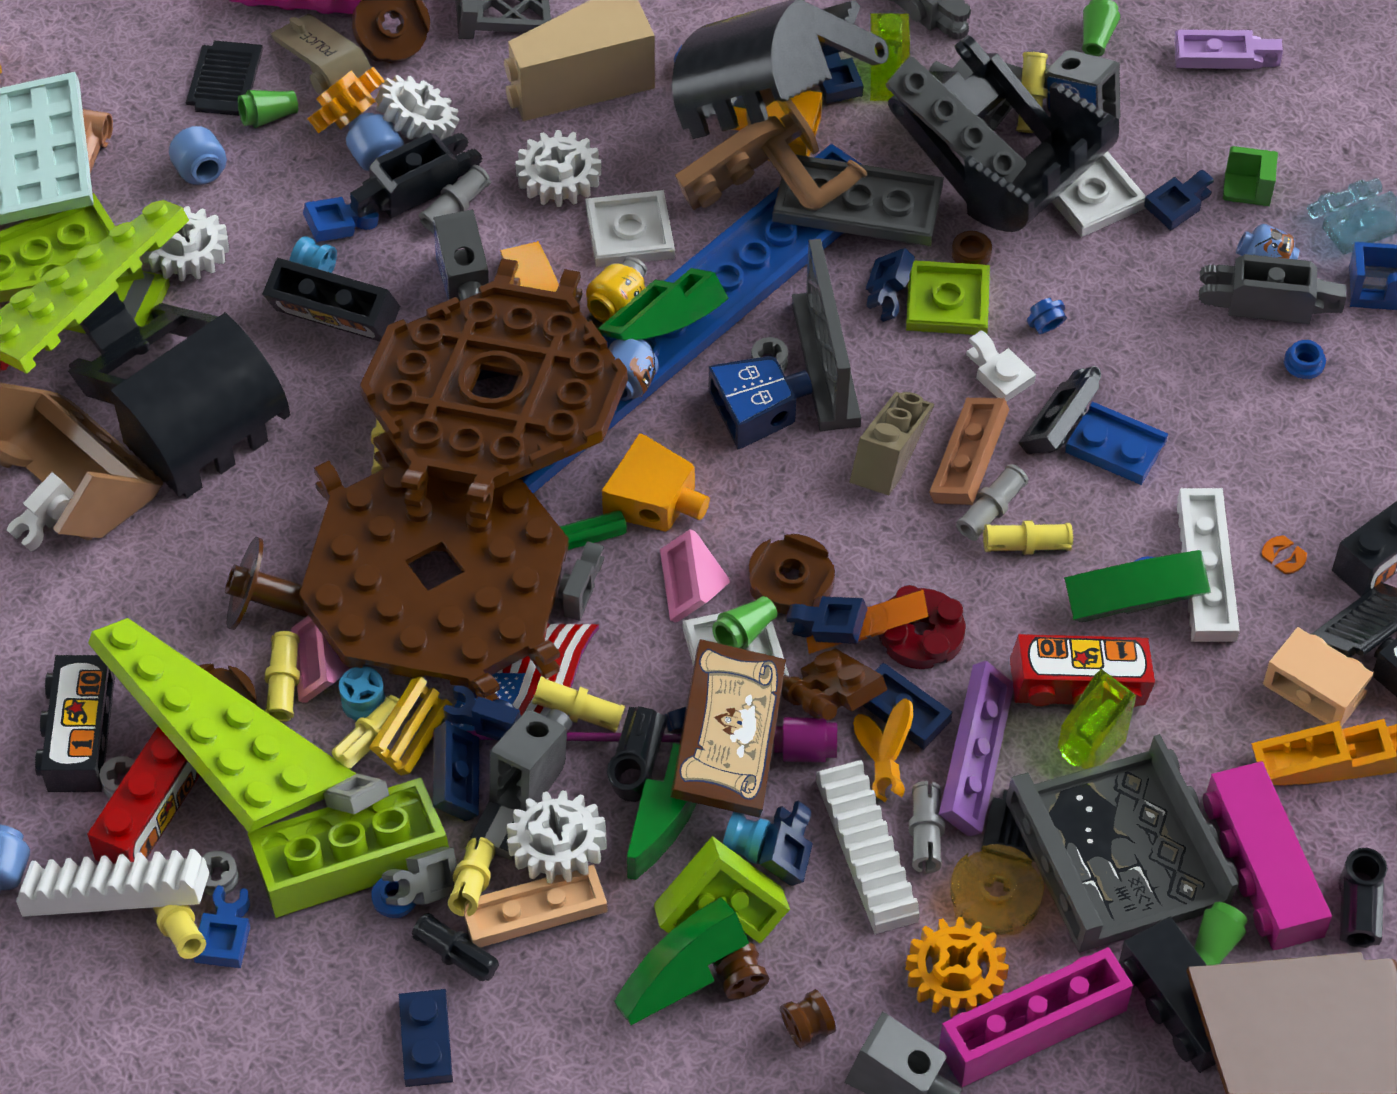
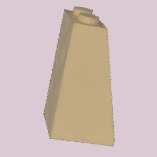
M589 0L508 41L509 58L504 59V66L511 85L506 86V94L511 109L518 108L523 121L655 88V35L638 0Z

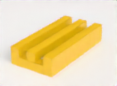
M422 676L410 681L369 747L372 752L401 776L411 773L432 739L434 728L438 727L445 718L444 706L453 705L447 699L441 700L438 697L440 693L435 688L429 689L426 686L427 681ZM420 696L423 700L411 719L405 724L400 737L390 751L387 749V746ZM431 707H432L431 712H430L429 715L427 716L426 720H425L424 723L422 724V726H421V728L419 729L418 733L416 734V736L414 737L413 741L411 742V744L409 745V747H408V749L406 750L405 754L403 755V757H402L401 760H400V757L402 756L403 752H404L405 749L407 748V746H408V744L410 743L411 739H412L413 736L415 735L416 731L418 730V728L420 727V725H421V723L423 722L424 718L426 717V715L428 714L429 710H430Z

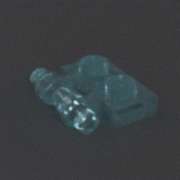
M1378 178L1369 181L1358 180L1349 184L1348 189L1339 193L1331 191L1319 196L1318 201L1307 206L1308 214L1312 219L1323 215L1326 216L1324 217L1322 229L1343 255L1353 251L1355 242L1375 243L1397 234V197L1392 191L1378 196L1377 194L1383 190L1382 183ZM1353 203L1356 204L1352 207L1347 208L1348 205H1351Z

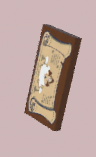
M702 639L699 640L671 798L760 818L764 806L786 659Z

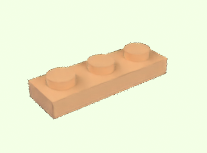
M594 864L588 866L589 874L585 876L577 870L573 871L571 882H566L562 875H556L552 884L547 883L546 878L481 895L478 901V908L473 915H467L469 904L466 905L463 917L471 942L481 948L608 912L607 901Z

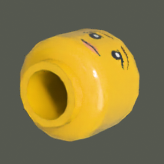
M619 263L609 265L588 284L586 290L587 307L594 318L605 323L622 307L626 306L637 294L646 288L642 275L636 269Z

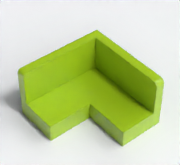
M713 836L654 903L659 927L669 933L693 913L722 897L736 912L744 932L760 944L790 910L784 891L779 884Z

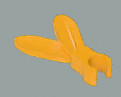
M907 698L899 701L892 709L883 732L872 718L864 714L856 715L853 722L854 733L858 741L875 762V780L872 790H874L875 796L883 802L887 801L885 790L890 784H892L890 790L901 798L905 792L904 784L900 780L899 764L894 761L903 747L914 716L912 702Z

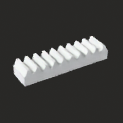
M1180 488L1177 514H1179L1178 525L1181 528V552L1202 551L1211 589L1209 594L1188 599L1189 626L1192 628L1191 642H1237L1239 622L1223 488Z
M862 760L816 772L817 786L874 934L917 923L919 921L917 898H913L912 885L910 882L907 883L906 870L900 865L899 853L894 850L893 837L888 835L887 822L882 819L881 807L876 804L875 792L870 789L869 777L864 774Z
M190 849L188 857L185 859L177 850H172L169 860H166L160 852H154L152 861H148L142 853L136 854L134 862H130L124 854H119L116 864H113L106 855L101 856L98 865H95L89 857L83 858L81 866H78L71 858H66L62 868L53 859L48 860L45 869L36 861H31L16 902L22 917L165 907L166 905H195L201 902L209 870L205 858L201 857L195 849Z

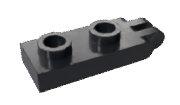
M1097 366L1077 369L1067 381L1059 384L1018 442L1027 454L1051 453L1064 445L1067 440L1066 435L1075 422L1085 415L1087 411L1086 406L1099 389L1101 371Z

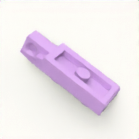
M1252 30L1175 31L1176 68L1257 69L1281 65L1283 54L1282 39H1261V37L1253 36Z

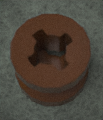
M749 942L748 945L712 963L716 973L723 976L725 980L722 987L729 999L737 1000L754 995L761 991L769 982L770 978L766 969L758 965L759 953L753 943Z
M816 989L806 993L803 1001L798 1003L789 1001L780 1006L784 1025L794 1043L800 1049L811 1044L812 1038L819 1034L826 1037L836 1032L832 1012L822 994Z

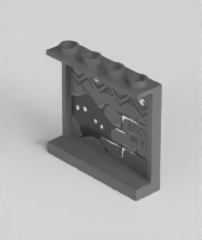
M1160 734L1153 737L1150 749L1147 752L1034 784L1028 772L1011 777L1005 801L1079 953L1133 937L1170 916L1175 923H1179L1203 915L1204 911L1211 909L1215 902L1231 904L1239 884L1237 870L1231 861H1226L1219 848V839L1214 826L1211 823H1206L1199 809V800L1194 788L1186 785L1180 773V765L1175 752L1167 748Z

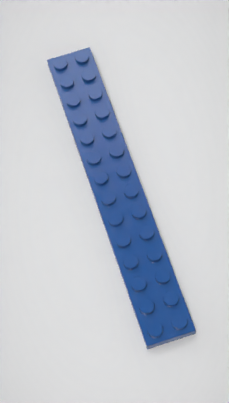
M832 143L815 156V158L841 162L853 160L861 164ZM777 187L664 281L674 283L690 268L715 272L729 299L708 315L688 326L668 334L643 339L651 346L658 359V371L642 397L619 401L608 430L803 268L808 261L809 240L821 239L824 250L840 237L843 232L772 222L773 209L779 189ZM603 336L607 341L608 348L614 340H617L615 338ZM585 450L519 479H522L531 492L535 493Z

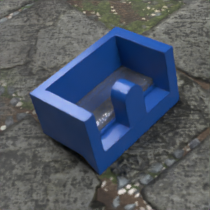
M1355 242L1349 264L1350 307L1397 310V245Z

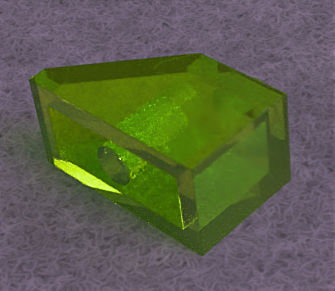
M870 13L869 32L884 39L889 51L888 59L885 63L876 66L869 64L870 101H888L894 94L886 88V83L904 61L910 57L909 14Z
M1100 669L1094 675L1061 725L1057 748L1071 765L1081 766L1084 769L1102 765L1126 742L1136 698L1133 692L1103 669Z

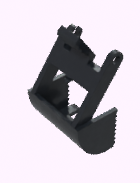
M788 0L706 24L698 28L686 39L675 60L672 75V94L676 112L683 130L689 128L692 139L710 134L706 119L715 114L722 132L739 127L733 107L738 96H742L751 124L762 122L768 119V114L760 90L771 88L775 101H788V99L794 98V96L800 95V93L806 92V90L832 78L824 56L844 52L876 66L887 61L889 55L888 46L881 37L854 25L861 7L855 0L824 9L809 4L805 0Z
M967 35L955 45V49L973 72L972 75L965 80L958 71L929 72L947 89L955 93L959 100L981 119L1006 98L1041 141V144L1024 158L1026 166L1012 183L1007 182L1004 177H999L996 172H991L988 167H984L981 162H976L970 155L964 160V166L952 152L950 146L895 95L888 100V106L895 117L967 203V214L996 230L1005 232L1019 231L1116 144L1119 137V119L1114 118L1109 113H1104L1101 108H1096L1093 103H1088L1085 98H1080L1070 88L1066 89L1062 84H1057L1056 82L1050 86L1049 117L998 53H986L974 38Z
M114 291L80 323L83 330L101 353V356L92 362L77 358L69 364L71 369L68 372L85 396L115 406L123 442L128 449L133 451L136 457H139L150 470H153L155 475L159 476L170 489H173L178 497L183 495L189 498L203 488L199 473L202 467L214 460L217 472L223 474L236 465L232 446L247 437L249 447L253 451L268 442L265 423L276 415L283 420L290 416L285 392L261 351L226 312L220 316L159 303L151 309L154 320L141 327L137 325L127 311L125 304ZM168 333L187 337L127 379L109 375L110 372L135 355L147 353L150 350L151 344Z

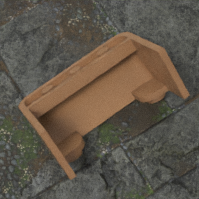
M0 383V466L11 468L12 465L26 467L42 482L53 472L74 492L53 528L55 532L79 536L85 540L103 538L156 497L163 485L160 477L156 476L141 460L74 402L52 391Z

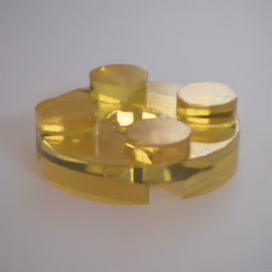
M1000 844L983 846L980 852L973 853L969 857V853H967L957 862L951 878L950 897L954 906L955 916L957 918L963 917L964 922L971 927L977 921L982 923L981 932L988 934L994 932L996 935H1015L1022 932L1025 926L1033 921L1038 914L1044 892L1043 879L1041 874L1038 876L1037 871L1032 867V860L1022 851ZM995 882L1003 883V891L1008 894L995 897L990 895V892L985 890L984 887H992Z

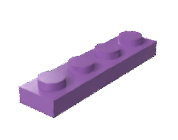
M987 661L974 664L972 667L939 811L940 816L966 836L981 834L983 831L1013 694V682Z

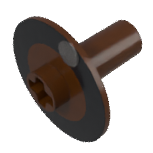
M255 537L251 541L240 566L234 564L229 573L225 587V593L231 595L226 618L228 629L234 630L237 628L250 601L301 617L308 616L300 605L299 593L301 584L259 572L263 556L262 538Z

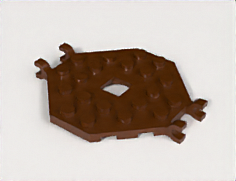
M502 258L494 281L478 287V294L462 301L454 297L426 309L427 315L409 323L402 319L388 325L360 383V389L363 399L409 466L401 480V486L408 488L404 497L406 505L422 506L427 492L429 477L471 484L467 492V500L473 501L469 510L470 517L487 520L492 507L493 492L496 488L603 442L627 384L628 374L627 368L619 358L615 359L607 347V341L593 322H588L580 311L579 302L583 293L582 289L577 288L581 278L579 271L564 269L556 292L520 286V278L515 277L518 261ZM481 370L518 376L512 392L503 397H481L474 395L472 390Z
M386 432L373 438V443L379 450L374 453V459L383 469L346 488L342 485L337 471L329 460L314 467V473L320 480L315 483L316 489L328 501L300 589V605L345 666L363 668L365 664L389 669V674L410 678L422 676L425 679L426 675L450 680V685H460L469 688L476 700L479 696L492 701L499 699L495 692L500 690L499 683L492 675L526 656L530 657L539 673L545 679L560 672V667L555 661L560 657V652L551 641H545L550 613L553 610L563 562H565L568 551L569 538L522 479L514 480L494 490L492 507L487 520L470 517L469 510L473 501L467 500V492L471 484L429 477L427 492L422 506L406 505L404 497L408 488L401 486V480L409 466ZM432 551L448 553L462 573L427 590L409 567V564Z

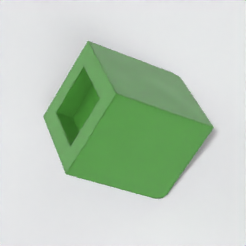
M1237 146L1230 147L1225 170L1223 199L1225 201L1270 206L1276 182L1278 152Z

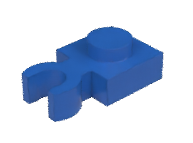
M343 197L304 203L303 215L316 242L354 236L355 227L370 230L378 225V212L359 218L351 209L350 204H345Z
M218 885L213 892L216 914L203 913L199 926V932L202 933L203 939L206 940V947L200 955L194 957V962L241 968L250 932L249 919L241 918L250 908L248 890L241 888L239 899L234 903L224 902L226 896L224 886Z

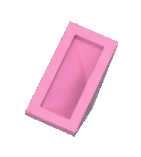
M691 529L660 549L670 621L678 622L706 604L730 583L729 577L701 538Z
M309 615L291 628V632L296 633L300 637L297 656L300 682L297 685L298 701L302 703H307L339 680L346 671L353 668L344 665Z

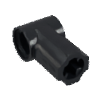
M641 706L629 707L615 756L611 758L607 765L608 779L615 793L625 801H640L646 778L653 780L652 772L668 721L666 715L660 714L653 709ZM637 769L641 771V775L636 782L632 784H622L619 782L621 775L626 770Z
M1367 847L1353 850L1347 856L1338 883L1341 892L1340 940L1348 943L1349 946L1363 948L1380 945L1382 941L1383 889L1388 869L1382 854ZM1354 872L1365 873L1372 880L1365 881L1355 876Z

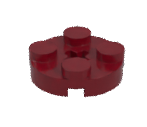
M907 585L899 588L896 595L889 600L924 590L928 617L887 629L884 634L878 635L882 644L887 648L886 653L897 663L913 669L933 668L934 664L941 663L946 659L947 663L955 658L964 643L966 623L963 617L962 604L942 592ZM925 622L929 624L933 631L925 630L922 635L915 633V626L912 624Z

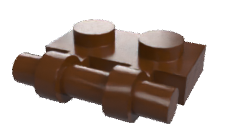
M834 648L831 651L819 654L813 662L801 668L802 679L784 675L781 694L791 704L796 706L802 705L804 712L812 717L831 720L836 716L837 709L841 706L852 712L887 691L883 675Z

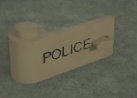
M307 14L299 19L291 17L289 24L271 33L275 42L310 65L313 73L310 75V81L319 95L351 70L358 78L371 68L365 54L356 44L311 14Z

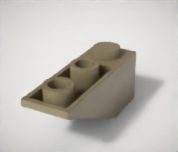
M895 392L860 437L849 483L889 496L906 469L931 415L934 404L924 401L921 396L915 393Z

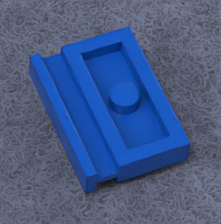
M1092 401L1088 412L1082 417L1068 440L1065 453L1142 485L1157 460L1161 449L1165 446L1168 433Z

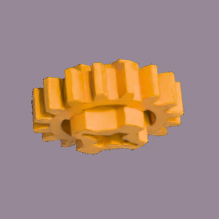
M374 67L358 78L351 70L316 98L322 107L309 116L307 120L318 134L334 122L341 130L376 102L370 93L384 83V79Z
M958 917L955 926L949 927L942 918L938 921L937 931L934 932L931 928L924 926L922 928L921 940L912 939L910 955H907L905 970L910 971L907 984L908 987H919L916 999L919 1003L929 998L933 1001V1013L936 1014L945 1006L949 1008V1014L952 1018L958 1014V1009L965 1008L966 1012L976 1008L978 1003L983 1005L991 1001L994 997L993 995L998 996L1003 993L1005 984L1003 980L1007 979L1009 965L1003 963L1005 962L1006 949L1005 947L994 948L997 938L994 932L986 936L980 934L982 923L977 921L969 929L965 928L963 917ZM929 956L932 958L933 964L931 973H928L926 968V961ZM984 961L988 969L985 979L982 977L983 970L981 969V963Z

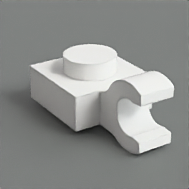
M979 331L969 338L968 342L974 347L969 349L966 355L979 366L976 378L997 398H1005L1007 402L1034 384L1036 374L1009 348L999 354L991 338L983 331Z
M51 472L23 502L28 509L21 516L11 521L7 531L17 539L24 531L29 530V534L21 543L29 551H34L43 541V527L46 525L48 528H51L56 524L74 492L64 481Z

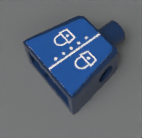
M772 356L709 366L708 391L737 449L744 448L793 424L796 419V399L810 395L813 392L810 377L805 370L785 376L778 361Z

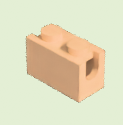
M1297 627L1269 661L1263 685L1324 723L1329 724L1339 721L1342 727L1365 698L1367 690L1364 688L1372 679L1373 672L1366 669L1360 661L1347 657L1330 647L1322 638L1310 635Z

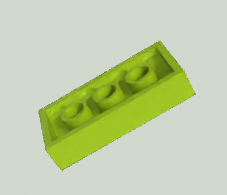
M422 778L389 787V796L356 814L326 807L254 830L250 833L247 832L275 918L373 887L387 870L398 869L408 871L406 858L439 847H449L447 835L433 807Z

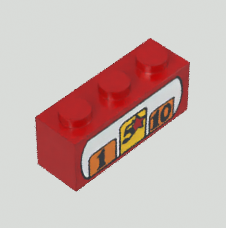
M1018 634L1010 656L1015 703H1030L1034 706L1074 704L1077 707L1116 705L1128 709L1146 705L1155 684L1149 638Z
M159 727L156 728L87 833L94 858L98 862L101 856L106 855L113 864H116L119 854H124L130 862H134L137 853H142L147 859L200 776Z

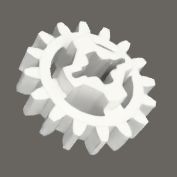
M395 75L393 80L387 78L375 98V101L378 103L376 110L385 113L383 119L387 122H393L395 124L393 130L396 132L401 131V134L405 135L408 139H414L415 136L420 138L428 133H433L440 140H443L452 135L460 120L456 117L458 109L449 106L452 102L450 98H442L439 96L441 90L438 88L433 89V86L425 81H421L418 84L411 76H408L406 81L398 75Z
M556 130L554 137L551 138L543 132L540 133L539 142L529 139L527 140V150L519 149L518 151L519 160L515 161L519 188H527V197L530 199L540 195L542 205H545L549 199L555 200L557 207H561L563 199H569L574 205L577 204V195L581 194L588 198L591 196L590 187L599 186L601 160L599 159L598 149L590 148V140L588 138L578 142L576 132L570 133L568 137H562L561 131Z
M185 206L184 211L189 221L160 249L145 252L142 255L143 262L150 264V271L153 273L162 269L163 278L165 279L171 277L172 274H178L179 281H184L187 274H192L196 279H201L200 271L202 270L214 273V263L224 264V253L229 252L225 224H219L217 215L206 218L205 209L202 208L194 214L191 213L189 206Z
M562 790L558 799H552L546 791L542 794V802L536 803L531 798L526 799V812L518 809L513 811L514 823L507 824L508 851L510 856H515V865L518 870L528 866L529 878L535 879L540 873H545L547 883L552 884L556 875H562L566 882H571L573 871L577 870L585 876L589 874L588 862L594 864L601 862L600 850L607 848L605 818L599 817L596 804L585 807L583 795L580 794L571 801L568 800L567 791Z

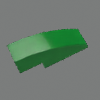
M690 268L674 283L655 279L626 306L622 307L602 324L598 330L602 336L624 341L664 335L694 323L711 313L729 298L715 272Z
M1201 550L1149 558L1064 577L1073 619L1081 623L1123 612L1130 614L1211 593Z
M673 743L664 781L647 778L645 780L627 853L628 879L637 880L661 858L675 842L697 803L671 798L680 744Z
M720 897L696 911L675 927L646 955L614 1000L618 1010L630 1025L714 982L708 965L749 944L736 912Z

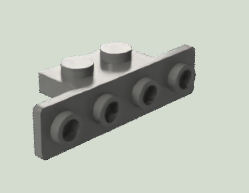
M914 57L907 58L886 83V88L964 160L970 155L976 162H981L991 172H996L999 177H1004L1007 182L1011 183L1026 166V161Z

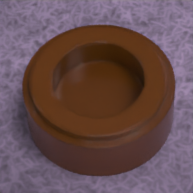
M964 231L954 238L951 255L955 263L987 265L991 259L992 242L985 234L978 231Z

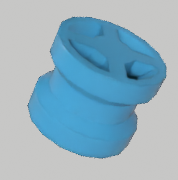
M303 236L295 244L289 261L332 273L337 260V250L328 244L316 245L314 239Z
M365 666L363 668L354 667L346 671L340 678L338 686L344 713L349 718L355 721L361 717L366 718L384 702L383 681L381 675L376 670ZM367 693L370 695V697L360 699L361 696Z
M733 812L725 832L723 844L736 854L745 856L748 862L758 865L770 821L762 818L753 821L747 819L744 814Z

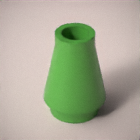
M1091 0L1089 5L1083 9L1084 42L1082 50L1085 54L1102 56L1104 54L1106 45L1121 18L1118 12V5L1114 1Z
M247 90L246 94L238 96V111L244 126L253 125L254 128H258L287 115L298 113V101L293 90Z
M762 596L753 602L720 613L717 621L712 626L714 638L719 644L746 650L763 629L777 618V609L769 598Z
M1215 902L1211 909L1204 911L1194 948L1206 965L1220 964L1247 933L1245 929L1247 917L1235 907L1223 902Z

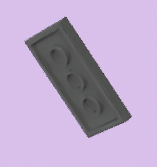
M796 155L818 187L833 179L848 166L847 162ZM859 164L865 169L867 176L865 178L862 177L854 186L824 207L813 211L805 209L781 177L773 209L772 222L931 246L944 177Z

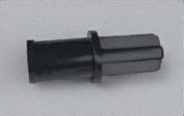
M431 913L422 915L414 925L412 938L441 955V960L444 964H455L479 981H489L493 978L499 966L497 958L469 941V935L466 932H456L436 919Z

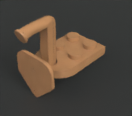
M771 88L760 90L766 107L775 101ZM788 99L785 102L777 101L785 114L780 120L776 116H769L765 121L751 124L746 110L748 122L746 127L675 174V177L693 210L700 206L706 208L714 204L722 196L721 192L732 184L740 185L749 180L755 173L754 169L769 159L800 204L805 209L813 211L824 207L846 192L862 177L865 178L867 172L858 163L849 160L847 162L848 166L840 174L821 187H818L788 145L800 137L812 154L819 152L812 129L792 100Z

